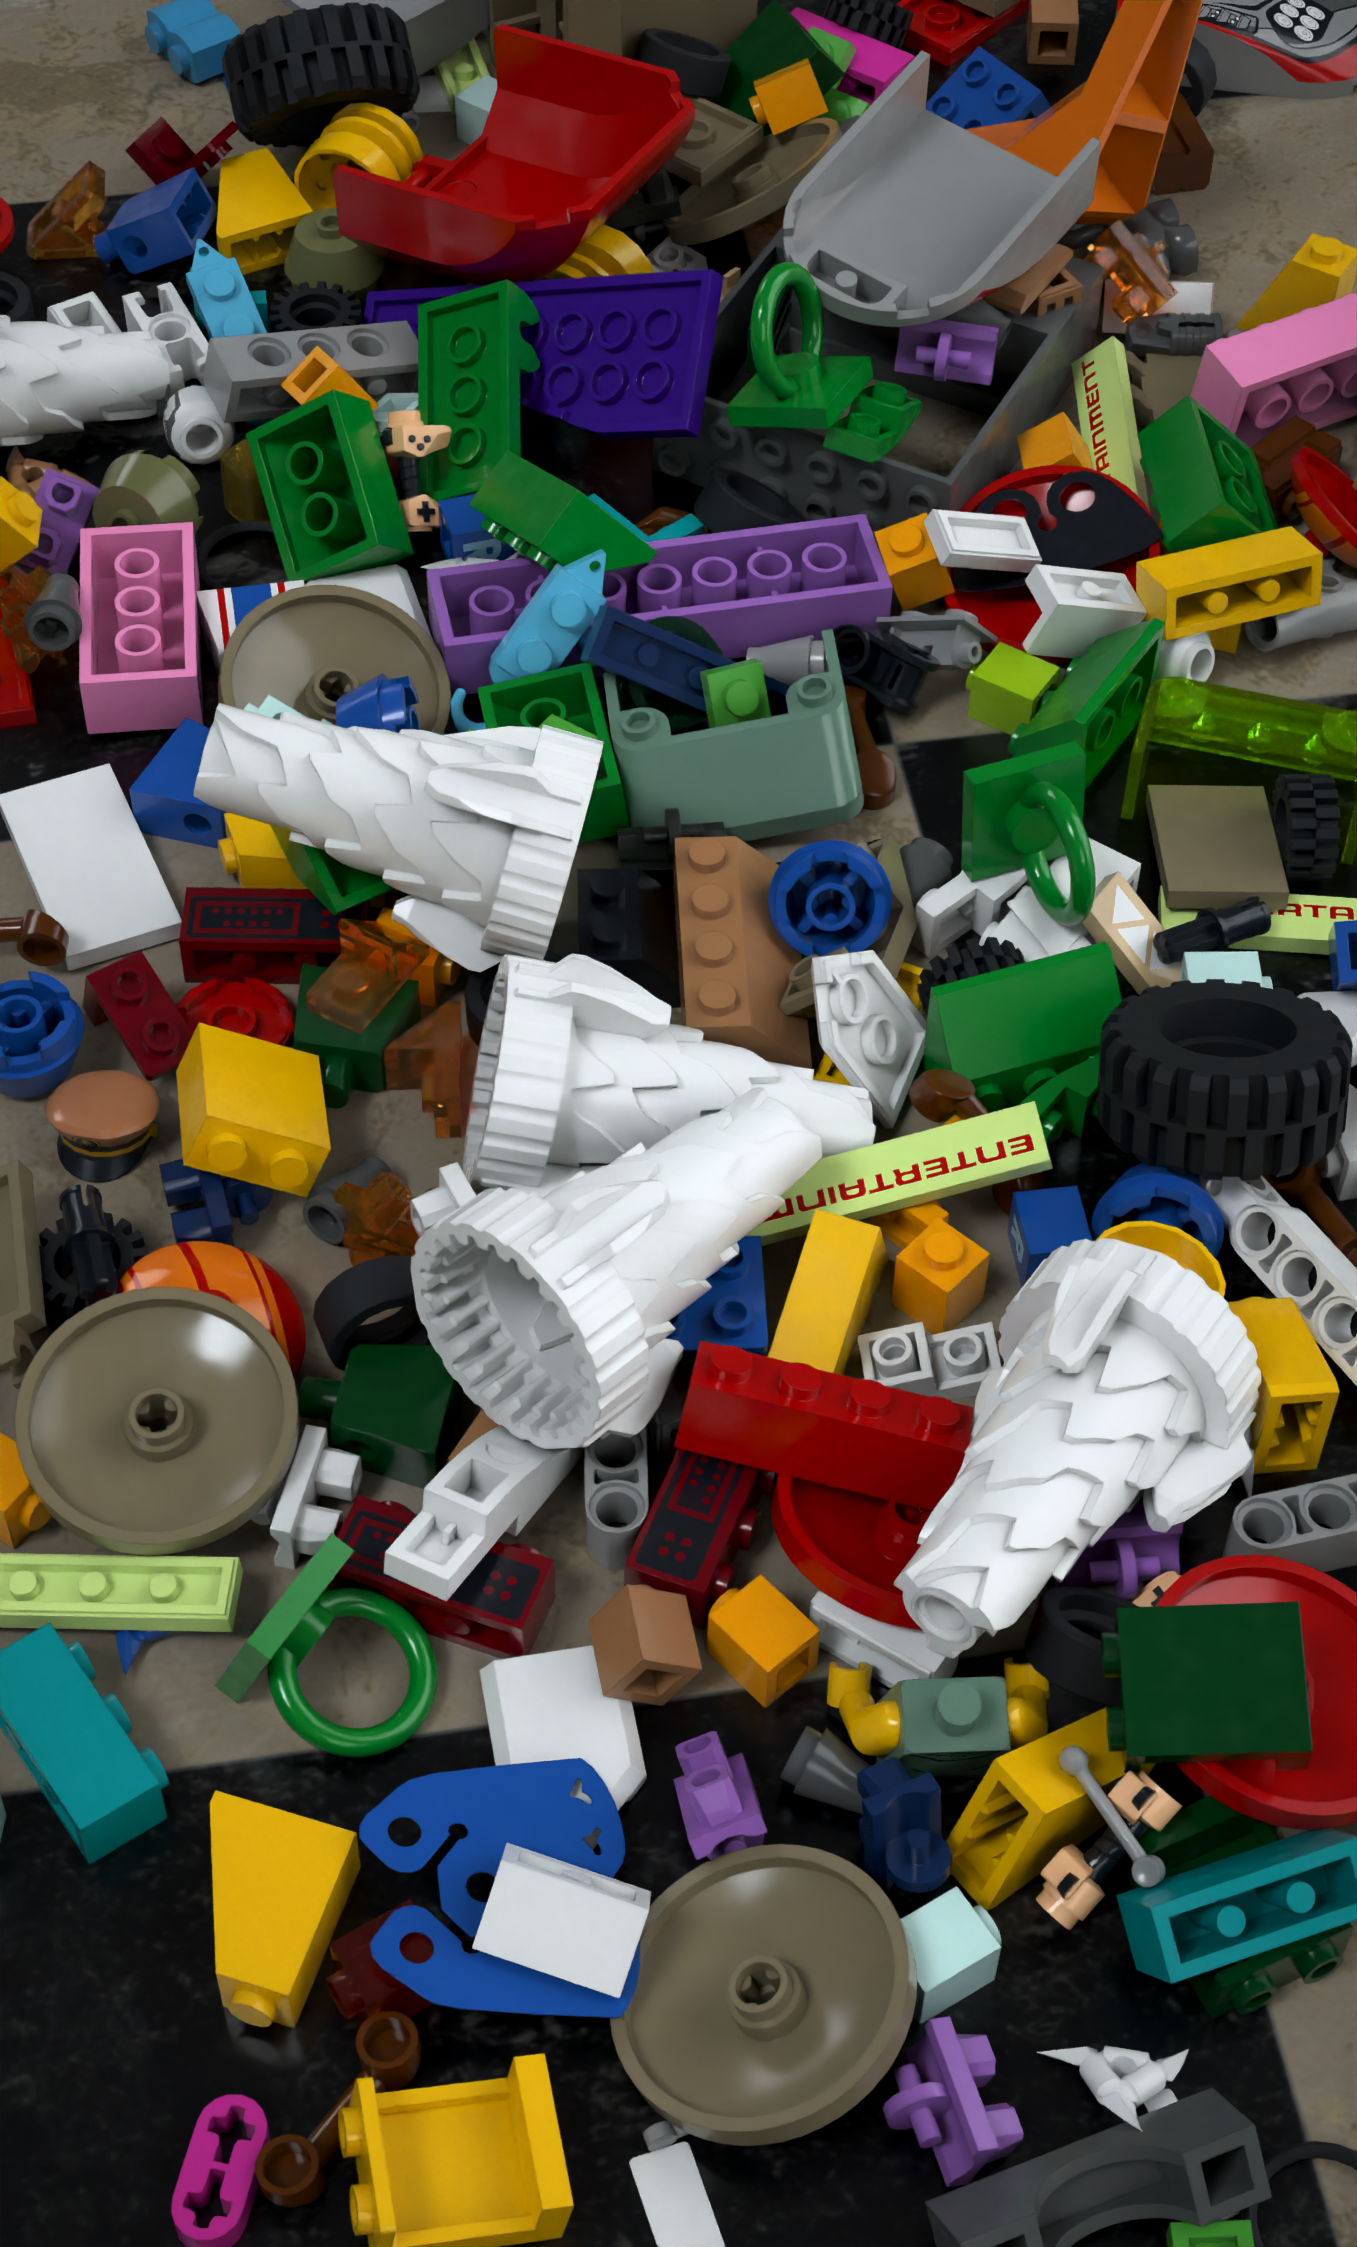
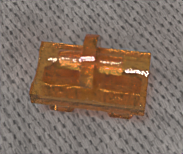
M1119 219L1087 247L1090 252L1084 261L1105 267L1103 281L1108 276H1111L1123 291L1111 303L1114 312L1123 323L1127 324L1141 316L1152 315L1178 292L1165 277L1170 271L1158 258V255L1169 247L1164 239H1160L1150 247L1139 232L1132 235Z
M13 564L0 572V608L3 614L0 625L3 635L11 641L18 667L31 674L37 669L39 662L45 655L49 654L51 657L57 658L65 653V649L52 652L39 648L30 639L24 625L26 611L44 588L45 582L51 576V573L40 565L27 575Z
M382 1170L365 1189L344 1181L332 1194L335 1202L344 1206L349 1214L350 1228L344 1234L343 1244L345 1247L350 1248L349 1257L352 1266L366 1260L389 1255L412 1257L416 1254L414 1247L420 1237L411 1221L410 1200L414 1199L408 1185L399 1176Z

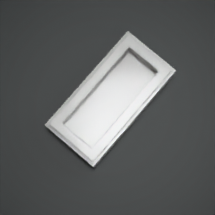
M932 509L923 522L941 566L1030 573L1035 564L1042 562L1024 517Z

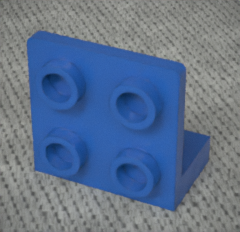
M980 46L926 103V110L963 129L1034 119L1050 108L1041 90Z
M744 1236L737 1242L739 1245V1255L706 1279L712 1288L669 1321L676 1329L666 1339L680 1342L683 1346L682 1357H695L700 1340L721 1346L739 1347L746 1352L758 1355H765L767 1353L768 1331L761 1236Z

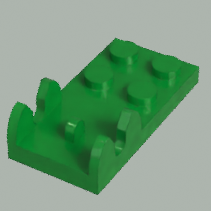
M508 279L418 305V410L424 425H446L452 430L447 447L419 457L421 494L429 496L436 502L476 494L506 450L521 457L520 374H527L538 370L540 360L533 347L522 338L520 327L524 328L538 323L540 318L531 298Z

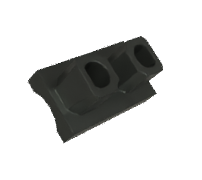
M664 165L641 187V193H636L629 198L603 224L623 232L632 241L636 240L643 253L650 252L647 237L666 233L662 225L663 219L682 215L677 185H671Z
M676 807L665 809V826L618 828L617 849L620 869L639 868L661 884L662 882L673 881L674 838L725 836L724 822L681 824L679 809Z

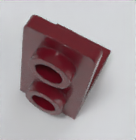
M161 116L125 151L155 185L193 167L199 177L202 178L209 171L203 162L205 161L210 168H213L233 148L226 140L239 127L232 120L205 147L195 154Z
M142 950L86 976L83 1009L94 1027L108 1020L111 1022L147 1081H154L176 1070L193 1033Z

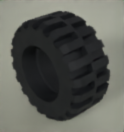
M350 2L336 6L334 4L320 5L319 8L308 10L304 8L292 11V14L269 18L263 24H255L247 28L244 34H237L231 40V43L227 45L222 58V66L235 124L239 127V132L248 141L262 146L272 144L274 147H287L288 145H296L297 147L310 146L320 137L334 115L339 110L353 103L368 102L387 108L401 118L403 113H408L416 104L420 92L405 22L392 9L388 7L382 8L379 4L369 3L367 5H360L359 2Z
M1206 979L1204 983H1191L1190 980L1172 982L1170 987L1165 988L1156 985L1144 989L1139 997L1131 995L1124 999L1118 1007L1114 1008L1102 1025L1096 1108L1098 1120L1108 1137L1123 1152H1133L1138 1161L1149 1166L1155 1164L1165 1166L1167 1171L1183 1176L1187 1172L1203 1175V1179L1222 1180V1177H1239L1241 1181L1259 1180L1261 1175L1273 1174L1275 1177L1292 1174L1297 1166L1306 1169L1316 1164L1323 1155L1327 1156L1342 1138V1133L1345 1131L1353 1044L1345 1027L1331 1010L1324 1011L1319 1002L1309 997L1298 998L1294 996L1291 990L1280 987L1275 989L1261 987L1260 983L1242 981L1241 984L1225 983V979Z

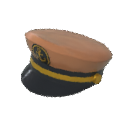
M97 1070L79 1074L62 1083L47 1100L45 1113L50 1123L59 1132L57 1150L60 1162L71 1175L87 1182L110 1181L133 1168L143 1157L151 1139L158 1132L155 1118L158 1113L160 1098L155 1087L141 1076L112 1070Z

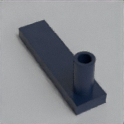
M600 605L594 624L588 626L576 643L577 651L581 655V661L707 715L700 672L737 663L609 605ZM764 674L771 716L787 714L786 694L790 686Z

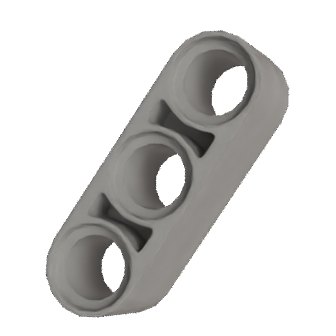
M646 1426L631 1438L611 1433L605 1439L598 1438L589 1446L584 1447L585 1544L591 1559L605 1569L617 1571L624 1569V1565L648 1515ZM620 1464L624 1465V1467L610 1468L607 1465ZM619 1522L625 1523L627 1526L614 1528L608 1527L607 1524Z
M1357 1473L1254 1495L1242 1500L1235 1508L1223 1557L1236 1555L1273 1556L1295 1561L1321 1572L1357 1565ZM1318 1524L1327 1525V1526L1331 1527L1332 1529H1327V1528L1321 1527V1526H1319ZM1251 1538L1262 1539L1267 1543L1262 1544L1252 1540Z

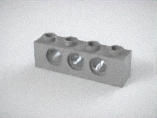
M407 320L210 338L202 381L224 423L278 418L301 406L280 385L308 354L318 346L378 402L387 393H418V339Z

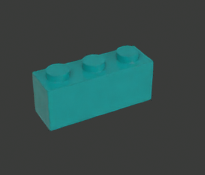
M49 1622L0 1650V1729L90 1865L167 1819L161 1789L169 1785V1780L163 1766L151 1748L147 1746L138 1751L127 1736L132 1731V1726L126 1712L114 1694L109 1693L101 1698L90 1682L96 1678V1673L80 1644L74 1640L65 1645Z
M1332 1829L1308 1830L1163 1879L1159 1884L1152 1887L1142 1886L1116 1895L1136 1969L1173 1984L1357 1920V1836Z

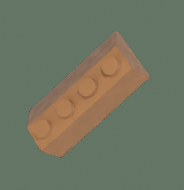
M736 836L674 838L673 891L682 1026L701 1030L704 1033L703 1040L746 1048L765 1061L811 1069L812 1062L807 1017L787 1016L779 1007L790 982L789 974L795 965L802 960L801 953L787 944L779 935L769 913V888L779 865Z

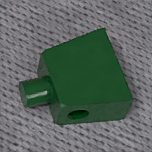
M303 964L300 974L294 1049L319 1056L325 1107L333 1109L344 1107L348 1103L352 1089L374 1093L386 1090L421 1025L419 981Z
M359 1344L350 1350L342 1382L309 1376L304 1378L299 1395V1416L331 1421L330 1430L333 1448L361 1456L362 1470L424 1489L444 1468L463 1389L458 1381L454 1380L443 1365L442 1358L432 1345Z

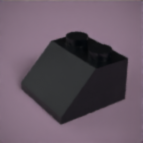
M639 868L577 869L579 954L610 966L643 987L659 1000L669 1004L671 1008H681L674 892Z

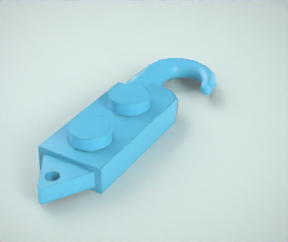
M197 239L192 270L186 273V281L209 337L219 338L267 333L235 257L227 259L203 240ZM276 418L242 422L258 427Z
M602 549L568 565L561 566L557 563L490 656L491 660L488 668L494 684L555 670L560 667L597 615L600 605H604L607 601L602 594L606 554ZM593 561H598V566L591 569L590 564ZM458 688L450 701L449 715L453 726L459 733L466 732L469 728L474 731L486 729L485 722H472L466 717L463 711L466 691L463 688Z

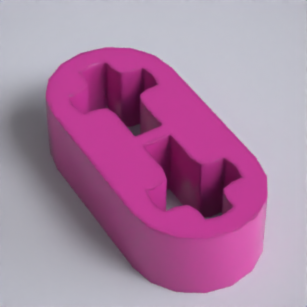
M228 2094L214 2099L203 2109L196 2122L171 2205V2213L178 2237L186 2247H232L239 2241L246 2228L259 2186L255 2174L256 2158L263 2146L270 2141V2134L263 2109L255 2100L244 2095ZM234 2121L244 2122L247 2137L251 2141L245 2139L238 2140L234 2145L229 2164L221 2163L223 2151L219 2135L215 2133L229 2132ZM214 2184L222 2185L220 2199L223 2211L228 2216H214L208 2228H199L195 2212L191 2208H205L209 2202Z

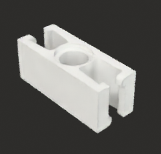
M171 282L157 286L161 314L154 317H148L140 307V305L145 304V300L140 292L122 296L127 331H150L151 339L156 340L162 357L169 362L170 384H167L164 396L167 403L171 396L180 389L185 388L184 378L185 381L196 378L202 386H205L202 377L209 345Z

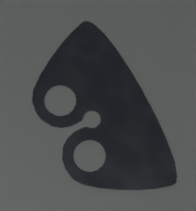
M1086 470L1071 472L1061 476L1048 490L1046 499L1048 511L1057 519L1056 527L1050 531H1044L1039 528L1038 521L1041 518L1039 504L1034 496L1026 491L1009 489L991 494L980 503L975 512L991 514L994 507L1005 500H1015L1022 503L1026 508L1025 520L1042 558L1040 565L1088 570L1142 551L1162 537V531L1153 518L1133 498L1110 480ZM1075 482L1087 483L1095 491V499L1091 506L1085 510L1075 512L1067 510L1062 506L1060 494L1067 485ZM955 567L953 585L956 590L962 592L1007 589L1027 585L1025 579L1029 573Z

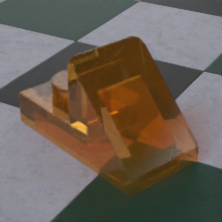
M88 160L28 223L27 255L33 259L98 257L94 246V237L106 231L105 224L97 219L107 201V196L105 195V171Z
M343 918L339 922L341 954L306 992L307 1009L360 1035L430 954L429 945L379 922Z
M447 1001L385 1048L386 1084L389 1089L393 1090L422 1089V1112L434 1113L436 1138H461L463 1076L461 1001Z

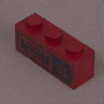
M186 887L179 936L185 983H205L211 979L227 977L228 983H244L243 977L260 979L268 984H300L303 964L364 973L363 949L373 929L371 900L334 916L308 889Z
M678 1449L624 1565V1586L627 1584H642L651 1586L656 1590L686 1595L692 1625L704 1629L713 1604L722 1594L734 1586L737 1567L732 1566V1562L739 1548L747 1551L750 1550L761 1520V1511L757 1510L756 1507L762 1493L773 1495L779 1473Z
M360 1495L357 1496L337 1535L340 1540L355 1551L326 1588L327 1591L338 1588H359L374 1591L403 1606L420 1623L426 1634L500 1659L530 1654L556 1597L555 1560L544 1557L538 1550L525 1544L516 1543L508 1545L497 1541L451 1597L444 1601L384 1574L385 1551L413 1521L417 1514H414L408 1507L395 1501L385 1500L378 1502Z

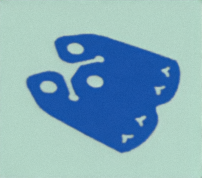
M582 1758L439 1772L410 1779L367 1813L360 1824L359 1838L388 1868L400 1873H412L421 1870L450 1835L448 1830L451 1825H464L468 1830L467 1837L456 1842L438 1865L437 1874L442 1911L469 1937L476 1936L487 1902H478L468 1894L466 1889L467 1880L473 1874L480 1872L488 1873L495 1878L506 1843L610 1878H614L625 1856V1837L615 1802L604 1781L594 1768ZM576 1779L582 1782L581 1791L591 1799V1804H586L583 1800L570 1796ZM401 1817L414 1820L421 1830L419 1841L413 1846L408 1847L395 1844L388 1835V1826L393 1820ZM596 1828L600 1830V1835L596 1839L601 1849L600 1855H596L593 1849L582 1840L591 1835ZM415 1905L403 1906L395 1910L370 1943L372 1957L381 1969L431 2003L463 2010L620 2018L629 2007L635 1993L640 1970L639 1939L620 1998L481 1951L469 1954L463 1950L462 1941L426 1908ZM414 1932L428 1936L434 1946L431 1958L423 1963H412L406 1960L400 1951V1942L404 1936Z

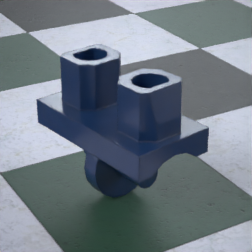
M183 1158L159 1165L168 1207L203 1200L204 1204L202 1207L170 1213L176 1243L210 1241L234 1246L231 1234L233 1227L230 1217H239L241 1224L252 1225L259 1220L258 1212L266 1208L272 1199L271 1188L230 1177L221 1180L219 1174L184 1166Z
M891 1757L861 1770L857 1774V1790L863 1798V1817L859 1819V1836L864 1842L865 1873L880 1886L885 1894L888 1893L893 1884L908 1892L917 1893L935 1890L944 1884L951 1872L952 1859L948 1843L941 1837V1788L929 1771L911 1779L897 1757Z

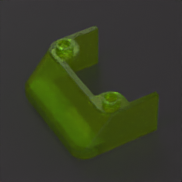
M1177 676L1159 679L1149 687L1131 753L1121 818L1133 819L1152 741L1316 774H1331V777L1357 782V711ZM1357 784L1341 862L1353 864L1357 848Z

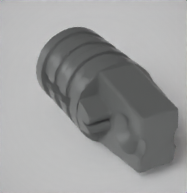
M1163 313L1131 317L1125 329L1127 351L1145 357L1146 353L1165 354L1168 356H1203L1206 345L1223 338L1221 315L1219 313Z

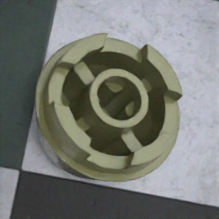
M337 208L316 210L301 218L295 227L284 261L285 274L296 291L300 290L299 283L308 282L310 288H316L317 281L326 282L327 289H331L334 284L343 286V293L351 290L355 294V300L359 299L360 303L367 300L368 292L377 291V280L385 267L384 257L372 254L339 234Z
M138 450L134 453L118 457L109 465L93 503V519L96 528L193 522L194 535H196L203 521V516H198L199 506L195 496L200 490V486L193 474L182 462L171 455L161 459L151 454H143L144 450Z

